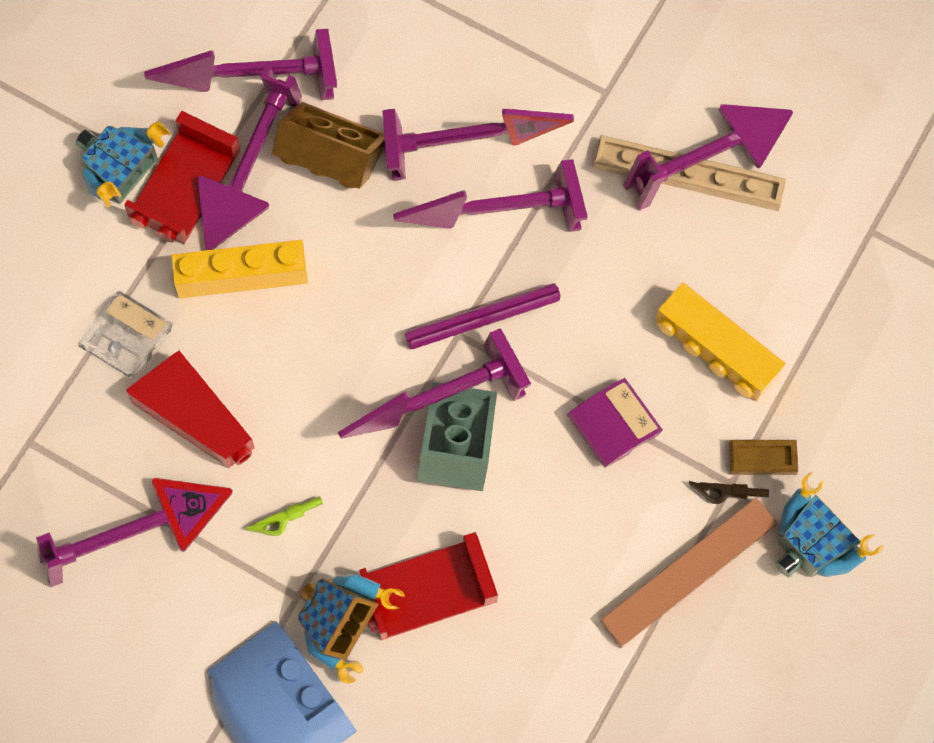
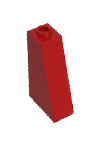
M180 350L126 389L129 399L135 406L227 468L234 464L237 466L241 465L251 457L252 450L255 449L253 439Z

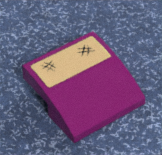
M626 378L593 395L567 414L604 468L625 458L635 448L656 438L663 431Z

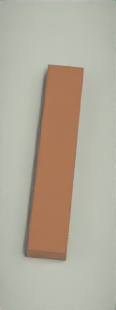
M756 497L603 617L600 623L617 644L623 648L776 527L778 522Z

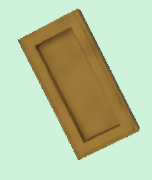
M730 440L729 442L730 475H797L798 473L797 440Z

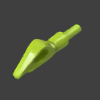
M319 496L301 505L298 502L282 512L255 523V525L245 527L246 531L263 533L270 536H279L285 532L288 521L305 516L304 512L322 505L323 501ZM279 524V529L276 531L265 530L268 525Z

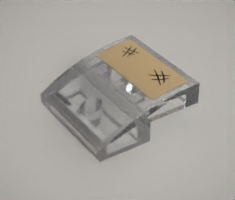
M118 290L92 321L78 342V346L130 379H133L151 360L153 350L171 332L173 323Z

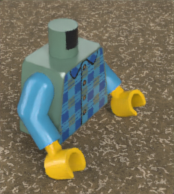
M155 122L149 128H115L107 126L98 137L87 129L83 130L76 139V145L85 151L81 157L84 166L82 176L89 193L102 200L106 207L111 206L110 198L121 204L158 160L152 144L155 143L159 148L163 147L164 142L160 138L163 135H170L171 132L161 122Z
M813 472L808 473L802 479V489H797L784 506L779 524L782 538L778 543L786 553L775 562V565L788 578L799 568L810 577L816 574L823 577L847 574L863 563L867 558L866 555H876L883 550V545L877 547L874 551L869 549L868 541L875 537V534L864 536L860 541L817 495L811 499L810 494L819 492L824 485L823 480L817 488H812L808 485V478Z

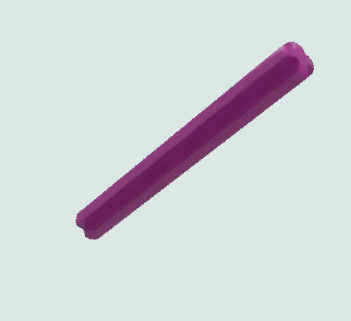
M552 283L409 330L405 333L406 342L410 349H416L559 302L561 294L558 286Z

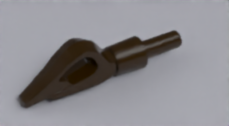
M689 481L690 486L713 504H721L729 496L747 499V496L769 498V489L748 488V484L729 485ZM711 490L719 493L720 496L713 498L706 492Z

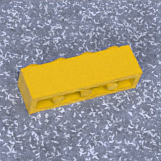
M303 239L172 254L174 285L179 299L308 284Z
M684 282L678 286L657 311L655 321L664 334L670 337L675 336L683 343L684 349L694 357L700 356L709 363L708 366L713 373L723 378L725 376L735 384V389L746 398L751 397L757 402L781 374L786 364Z

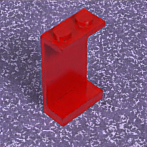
M181 110L175 120L178 133L136 202L133 203L126 200L124 207L129 221L135 226L142 229L149 227L157 231L158 236L168 242L173 243L176 240L185 244L202 216L198 177L204 176L221 183L238 156L240 146L238 137Z
M476 532L464 535L462 543L367 573L366 568L359 570L360 576L381 584V589H399L405 595V597L392 593L389 596L390 604L399 607L396 610L385 608L381 603V599L375 597L374 601L378 603V606L368 624L371 633H379L381 641L497 603L498 593Z

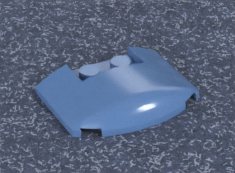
M277 621L209 669V679H211L212 698L215 708L225 729L235 743H343L357 732L337 701L334 700Z

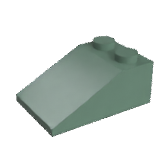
M432 382L431 389L443 383ZM469 388L428 406L417 481L483 491L489 463L497 392Z

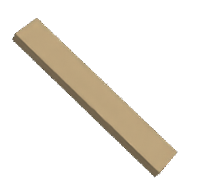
M600 135L593 168L628 176L637 155L649 150L657 164H664L684 154ZM705 160L668 177V180L661 184L779 212L786 178Z

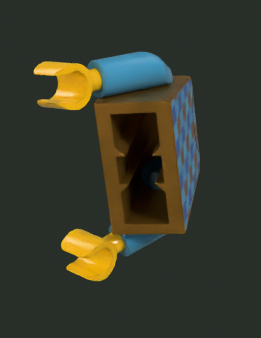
M357 574L338 575L332 581L321 578L317 584L308 583L301 591V598L306 603L298 615V621L305 630L304 635L309 653L330 669L334 667L338 669L339 679L346 684L356 681L354 677L349 675V667L359 674L364 671L360 662L353 660L346 663L343 660H347L377 608L378 603L374 601L375 597L381 599V603L385 608L394 610L399 609V607L390 604L389 596L395 593L405 597L404 593L399 589H381V584Z

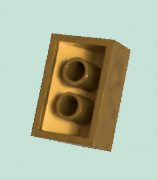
M301 102L280 120L271 155L281 158V161L288 165H300L310 169V172L316 176H328L338 180L344 187L360 189L369 180L385 146V137L382 132Z

